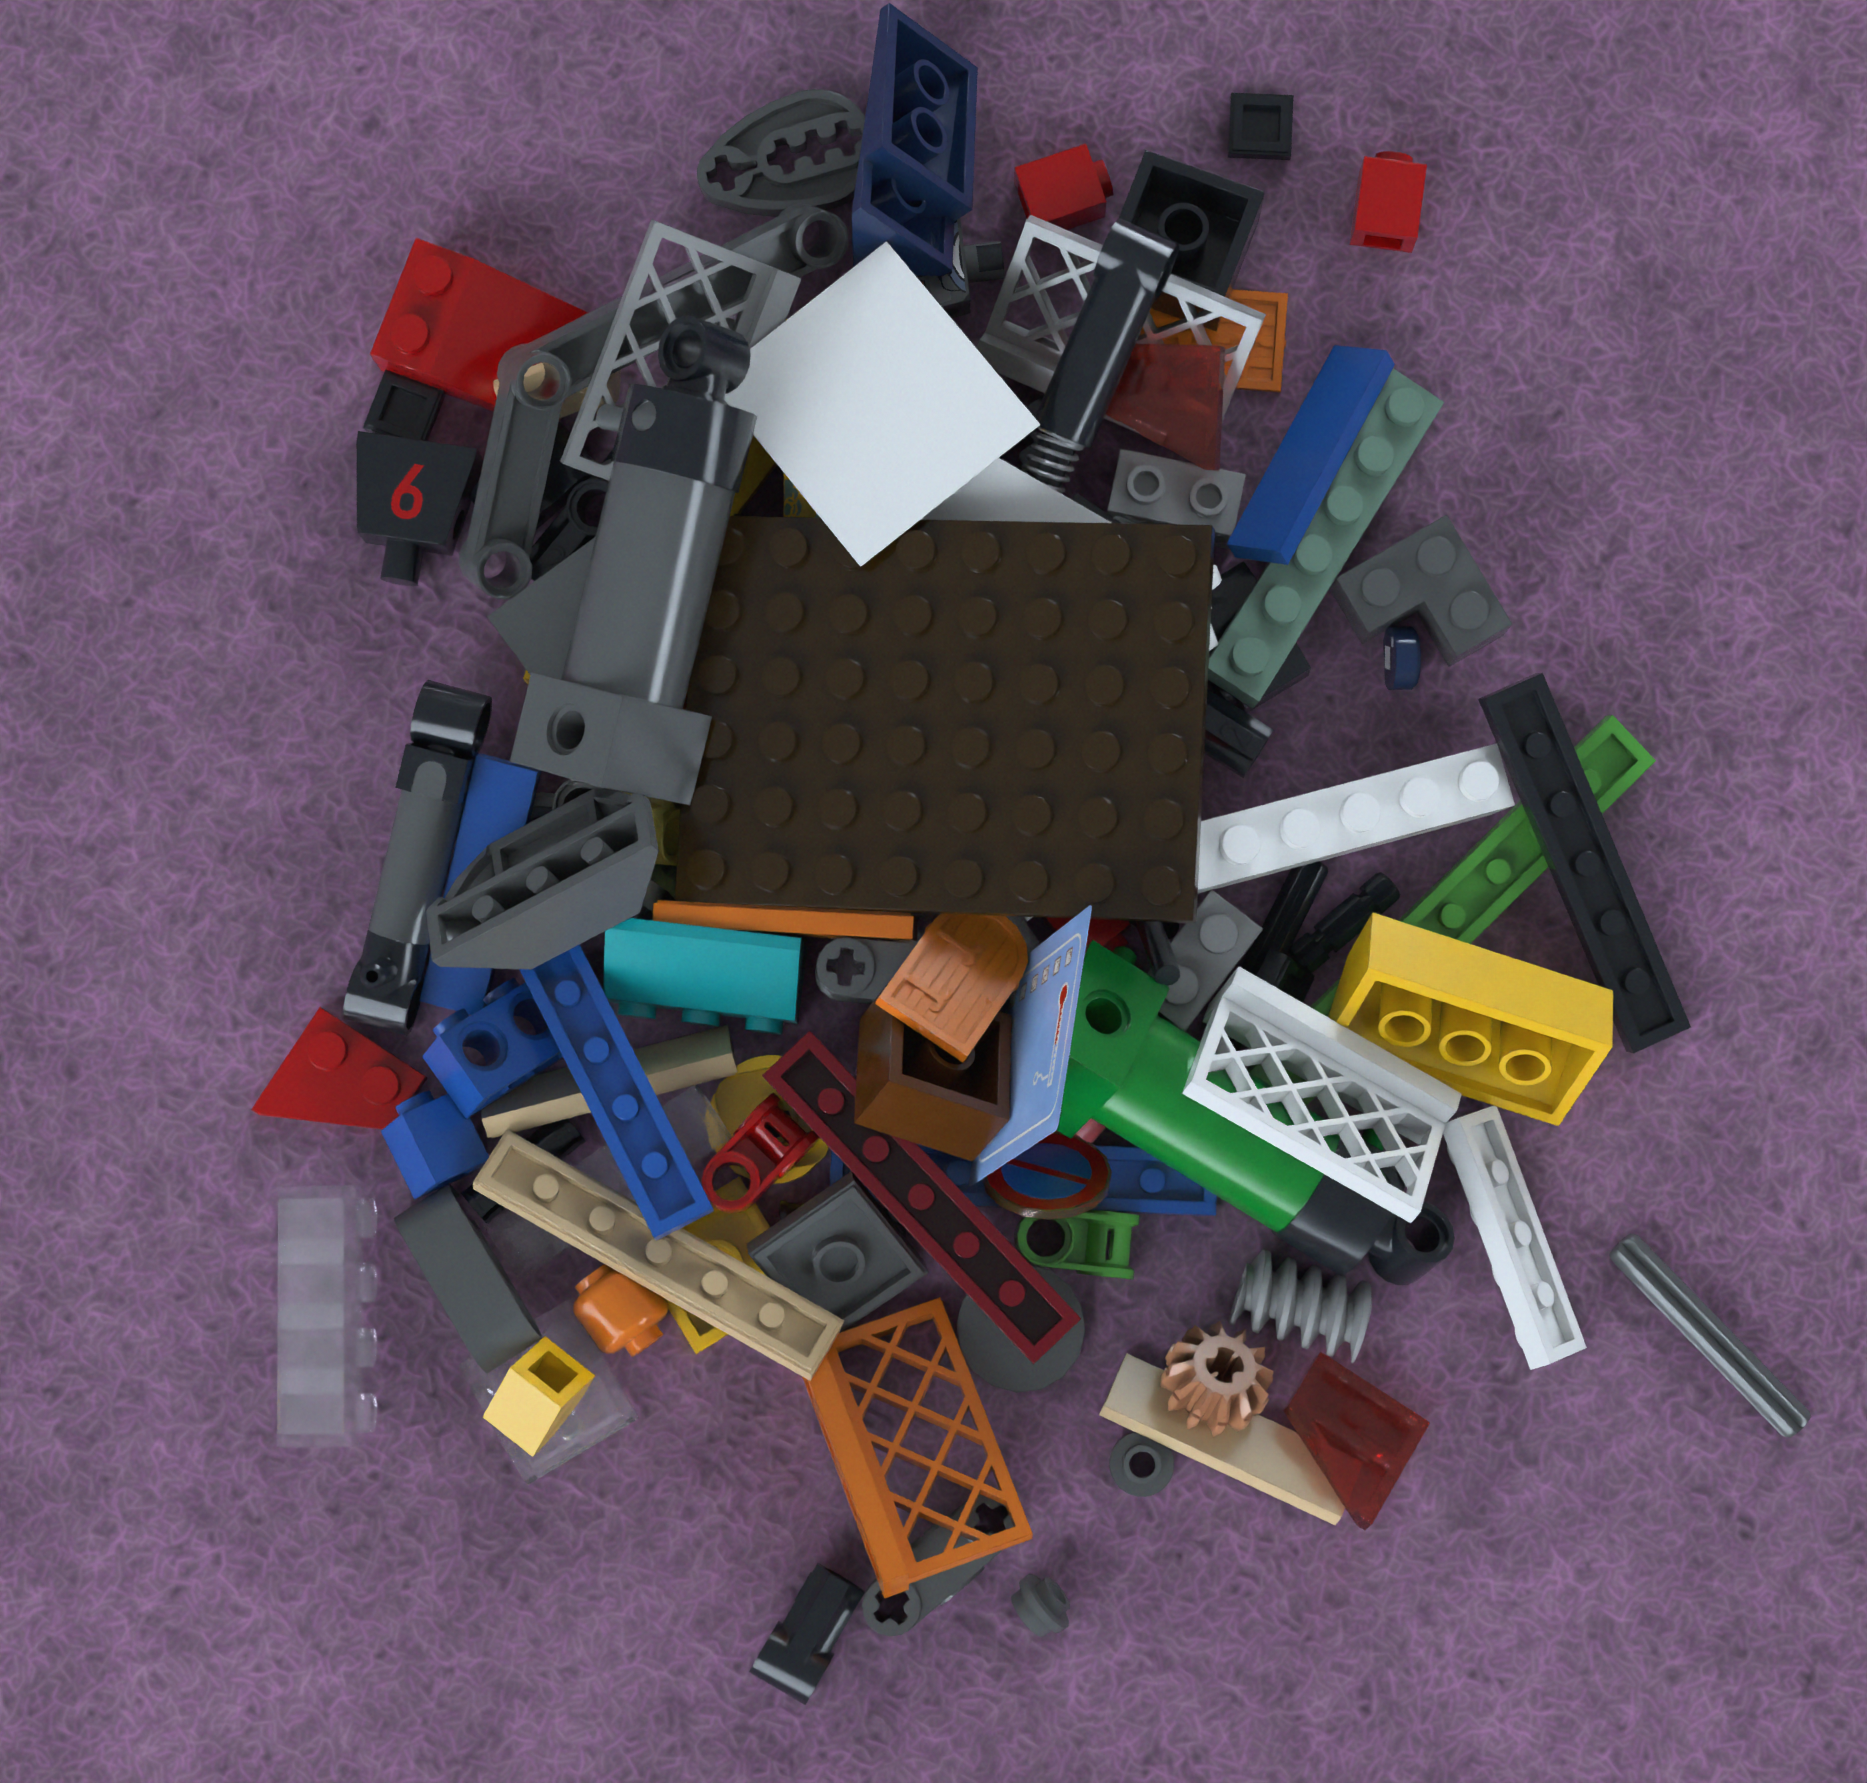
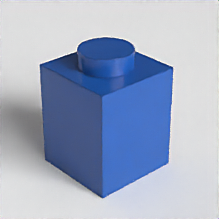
M429 1090L405 1100L395 1107L399 1116L381 1130L414 1200L434 1192L448 1183H454L472 1174L485 1164L489 1158L470 1117L465 1119L449 1094L434 1099Z

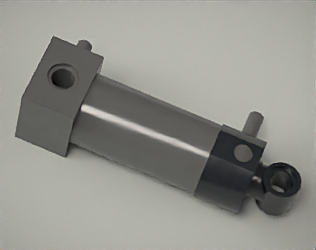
M690 315L680 316L669 324L659 342L658 359L660 368L668 377L667 385L657 388L641 384H629L624 407L604 404L598 409L596 417L598 426L602 429L618 433L611 461L614 463L561 679L531 672L510 762L602 788L631 794H643L646 797L691 805L712 716L685 710L683 706L734 496L740 490L757 420L755 414L726 405L727 402L724 400L725 394L737 389L743 382L750 367L751 353L749 344L742 334Z

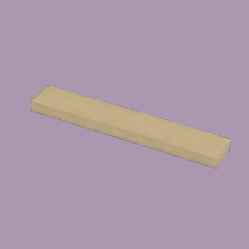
M506 1129L473 1181V1189L809 1381L812 1380L843 1327L845 1320L682 1228L656 1241L635 1201Z

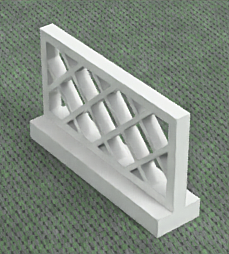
M1238 966L1208 1005L1203 1019L1207 1026L1182 1093L1411 1223L1421 1212L1445 1124L1456 1113L1462 1094ZM1229 1037L1250 1049L1236 1051ZM1261 1064L1273 1087L1257 1089L1245 1066ZM1225 1069L1237 1092L1229 1093L1206 1080L1208 1072ZM1285 1069L1305 1079L1307 1082L1293 1084ZM1317 1096L1329 1119L1314 1122L1302 1098ZM1341 1100L1364 1114L1349 1116ZM1282 1102L1294 1125L1287 1126L1273 1118L1266 1104ZM1373 1128L1386 1152L1371 1154L1358 1130ZM1398 1133L1420 1146L1406 1148ZM1338 1134L1351 1157L1343 1158L1331 1151L1323 1136ZM1395 1166L1407 1187V1192L1405 1193L1387 1183L1380 1168Z

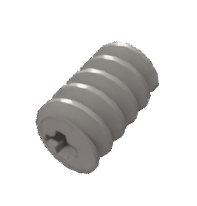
M1262 1249L1251 1264L1247 1263L1244 1268L1228 1324L1234 1325L1242 1313L1247 1310L1251 1312L1252 1332L1259 1333L1269 1318L1276 1320L1277 1340L1283 1341L1293 1327L1297 1326L1301 1330L1302 1348L1308 1349L1317 1336L1323 1334L1326 1339V1355L1333 1357L1345 1341L1350 1343L1351 1363H1353L1361 1348L1371 1314V1284L1362 1280L1356 1285L1350 1295H1347L1346 1276H1340L1336 1273L1327 1285L1322 1287L1321 1268L1313 1264L1299 1280L1297 1279L1296 1260L1291 1257L1284 1259L1274 1272L1272 1271L1271 1252Z

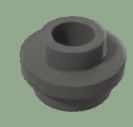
M1132 1432L1122 1437L1113 1447L1109 1459L1110 1473L1115 1483L1124 1492L1137 1497H1147L1160 1492L1170 1482L1174 1471V1457L1170 1448L1136 1432ZM1138 1452H1147L1154 1459L1153 1471L1144 1477L1134 1475L1129 1466L1130 1459Z
M1028 1574L1020 1580V1589L1011 1596V1601L1024 1624L1039 1637H1044L1051 1631L1060 1633L1069 1626L1066 1611L1070 1609V1602L1061 1587L1050 1577H1045L1041 1580L1033 1574Z

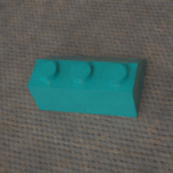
M629 918L605 931L603 991L609 1002L619 1003L617 1015L656 1019L657 1008L682 1011L681 1022L686 1024L719 1027L720 1016L746 1018L744 1030L767 1034H783L784 1023L798 1025L807 948L802 938Z

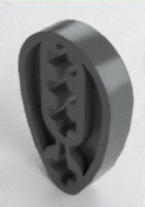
M822 89L803 90L772 101L748 114L723 133L701 158L697 167V179L703 196L712 204L751 215L778 217L787 207L799 203L811 205L825 211L841 207L854 199L862 140L855 143V154L851 156H844L840 148L827 150L825 152V162L820 165H814L810 156L798 158L795 160V171L792 173L784 174L780 165L769 166L768 162L777 158L776 148L781 145H788L790 152L797 154L807 149L806 139L817 136L821 145L831 144L836 141V130L840 128H847L851 136H863L865 115L848 98ZM722 162H728L732 171L755 168L735 177V188L730 191H723L720 182L709 183L708 179L717 175L716 165Z

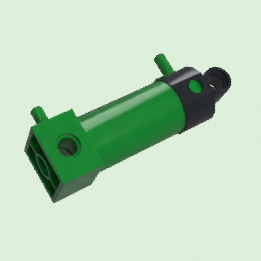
M1094 940L1086 946L1057 1131L1071 1139L1092 1118L1272 1229L1271 1232L1275 1236L1340 1276L1350 1272L1368 1252L1369 1262L1375 1272L1385 1281L1395 1285H1409L1419 1280L1447 1258L1453 1249L1455 1240L1453 1226L1447 1216L1436 1206L1423 1202L1421 1212L1410 1223L1184 1095L1182 1092L1196 1057L1200 1041L1157 1015L1170 988L1164 984H1158L1155 978L1134 966L1137 958L1130 948L1117 946L1113 951H1110ZM1225 1069L1208 1072L1206 1080L1229 1093L1237 1092ZM1248 1072L1257 1089L1272 1087ZM1282 1102L1266 1104L1273 1118L1287 1126L1294 1125ZM1308 1109L1314 1122L1326 1120ZM1364 1129L1361 1137L1370 1153L1383 1152L1384 1147L1374 1129ZM1338 1134L1323 1136L1331 1151L1343 1158L1351 1157ZM1395 1166L1380 1168L1387 1183L1404 1191L1405 1184Z

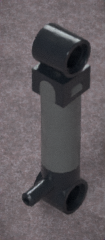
M427 680L419 693L411 722L410 737L412 742L405 745L395 787L401 789V794L362 956L352 972L343 1006L344 1019L405 1036L409 1035L415 1024L425 979L422 973L430 945L426 910L438 897L441 898L475 757L483 746L492 713V698L490 696Z

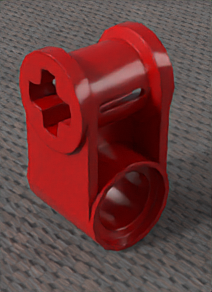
M774 1092L752 1111L733 1134L734 1136L708 1162L703 1170L701 1181L703 1189L712 1206L721 1212L734 1214L750 1208L778 1178H783L820 1139L814 1131L806 1133L779 1107L781 1099ZM768 1125L774 1129L789 1145L784 1146L765 1126ZM730 1165L740 1166L745 1169L751 1180L747 1193L740 1199L733 1201L724 1200L719 1197L713 1187L714 1177L718 1171Z

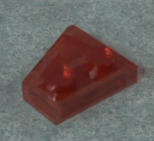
M1136 343L1105 415L1129 426L1155 443L1172 450L1195 463L1198 467L1206 471L1219 472L1225 347L1219 345Z
M1322 1352L1313 1359L1283 1410L1355 1524L1364 1531L1373 1524L1430 1424L1429 1421Z

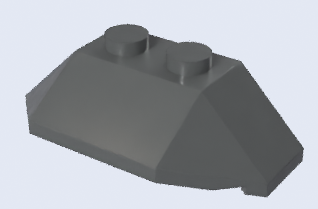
M593 788L487 845L456 878L446 897H438L426 910L432 961L439 967L533 969L639 914L659 852L650 800L643 794L633 793L630 795L615 790Z

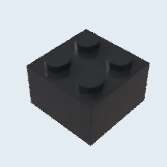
M1145 150L1119 218L1179 243V252L1171 272L1172 275L1230 298L1259 222L1265 192ZM1163 291L1158 300L1152 304L1151 309L1179 319L1186 318L1177 297ZM1194 305L1195 308H1196L1197 313L1202 312V311L1205 310V309H1203V308H1200V307ZM1222 316L1202 324L1205 328L1217 332Z

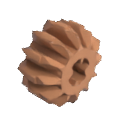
M1221 1321L1212 1324L1207 1333L1195 1325L1186 1331L1182 1342L1178 1341L1170 1347L1165 1356L1168 1367L1165 1368L1161 1375L1160 1387L1173 1392L1168 1400V1411L1186 1409L1189 1413L1187 1417L1188 1429L1196 1427L1202 1420L1207 1422L1213 1437L1221 1434L1227 1424L1239 1432L1248 1426L1252 1415L1261 1414L1267 1405L1269 1394L1266 1390L1273 1382L1272 1375L1274 1371L1261 1365L1265 1358V1347L1248 1348L1244 1344L1247 1337L1246 1328L1230 1337L1226 1335Z

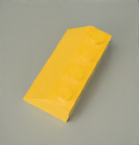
M1376 913L1371 914L1348 953L1328 1015L1330 1019L1460 1092L1462 1096L1556 1126L1560 1125L1613 1047V990Z

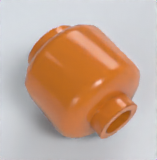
M604 1264L575 1286L580 1295L573 1304V1313L602 1353L614 1354L626 1348L631 1357H634L664 1335L657 1324L665 1318L669 1310L667 1299Z

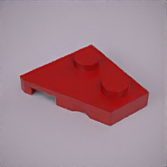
M319 1007L251 1110L261 1116L383 1130L399 1116L395 1107L417 1095L428 1077L325 1009Z

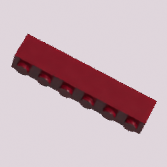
M811 1031L807 1032L762 1075L1033 1365L1081 1320L1080 1316L916 1143L854 1123L856 1079Z

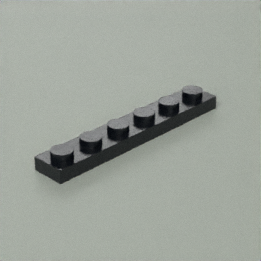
M1535 673L1479 698V703L1598 986L1613 990V1021L1626 1052L1634 1054L1691 1028L1543 673Z

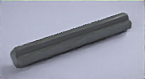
M1629 1234L1625 1236L1612 1249L1609 1256L1616 1266L1782 1436L1790 1438L1805 1427L1811 1418L1810 1411L1638 1235Z

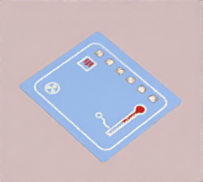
M1091 905L1028 953V963L1020 980L1019 987L1011 993L1000 1009L1001 1012L1012 1015L1009 1121L976 1159L972 1161L969 1186L974 1185L1055 1132L1058 1128L1091 917Z

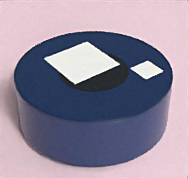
M1412 626L1387 627L1383 639L1385 685L1388 690H1412L1418 683L1421 668V650L1417 631Z

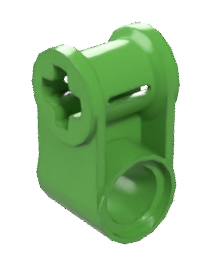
M1036 1209L1024 1215L1017 1223L1014 1232V1243L1017 1251L1030 1264L1039 1267L1076 1270V1274L1134 1280L1135 1270L1129 1267L1132 1228L1139 1225L1140 1215L1088 1209L1082 1210V1212L1061 1209ZM1039 1219L1051 1220L1058 1226L1061 1232L1062 1240L1060 1247L1055 1253L1046 1257L1036 1255L1027 1244L1026 1235L1028 1228ZM1110 1229L1111 1236L1109 1245V1255L1108 1259L1106 1260L1105 1255L1108 1230Z

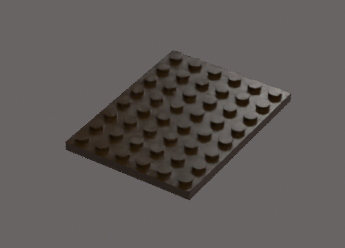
M730 516L687 689L686 710L712 716L691 805L680 803L675 901L1071 919L1091 905L1090 919L1196 923L1215 529L1213 526L920 520L860 567L821 518Z

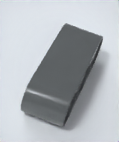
M448 1183L394 1217V1222L467 1349L480 1368L488 1374L540 1341L542 1334L475 1220L470 1222L457 1202L456 1198L459 1197V1194Z

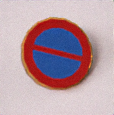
M1053 1132L984 1177L982 1181L986 1193L1000 1207L1021 1216L1050 1220L1074 1217L1094 1209L1108 1195L1112 1171L1107 1157L1092 1143L1075 1136L1070 1139L1062 1133Z

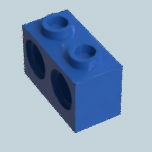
M515 978L504 982L483 999L487 1005L486 1007L469 1016L465 1008L460 1009L441 1021L432 1030L437 1038L422 1057L465 1119H468L563 1059L526 982L520 985ZM513 1016L527 1019L533 1025L536 1035L526 1034L521 1031L515 1024ZM463 1047H471L479 1051L485 1059L486 1066H478L471 1063L464 1055Z

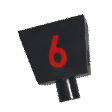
M358 431L356 440L358 534L365 543L386 546L381 580L404 586H418L423 552L453 555L471 504L469 494L479 481L484 460L477 448Z

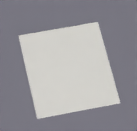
M887 241L750 349V367L745 379L737 389L725 394L724 398L729 406L745 410L757 416L753 432L754 437L860 567L1040 426V423Z

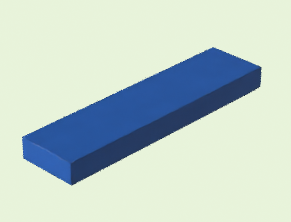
M1333 346L1227 542V546L1235 558L1284 565L1289 564L1395 365L1387 350Z
M481 753L476 755L443 898L446 897L456 878L487 845L530 823L541 770ZM430 953L420 1002L455 1011L465 1008L467 1013L472 1015L487 1006L483 999L490 993L496 968L439 967L432 961Z

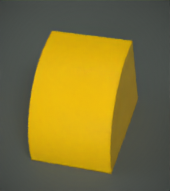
M544 1336L509 1368L483 1418L533 1457L565 1422L589 1388L595 1375Z

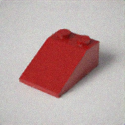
M415 238L370 355L381 371L385 372V370L394 372L443 390L449 396L494 412L497 397L494 392L493 381L498 379V365L504 353L513 346L523 343L528 344L580 318L588 312L474 258Z

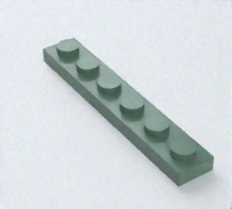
M1394 368L1392 369L1289 564L1267 563L1218 641V645L1210 654L1208 666L1209 681L1252 709L1258 704L1444 404L1442 400Z

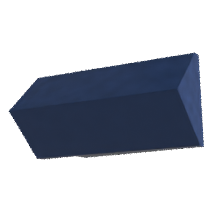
M890 3L880 9L852 207L853 267L887 241L914 275L944 276L953 269L954 221L973 210L978 67Z

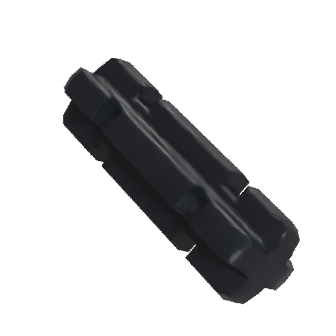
M1382 872L1372 876L1359 888L1362 891L1360 894L1352 893L1314 926L1316 931L1313 934L1307 932L1291 945L1289 953L1292 959L1308 972L1313 973L1330 958L1328 956L1330 951L1338 952L1362 931L1372 913L1379 911L1382 914L1400 898L1401 894L1390 878Z

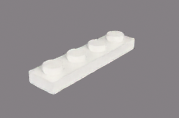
M1493 1105L1448 1121L1443 1131L1448 1155L1456 1167L1469 1202L1471 1217L1479 1229L1492 1265L1494 1279L1503 1294L1515 1327L1516 1339L1524 1351L1530 1370L1549 1365L1587 1348L1498 1108Z

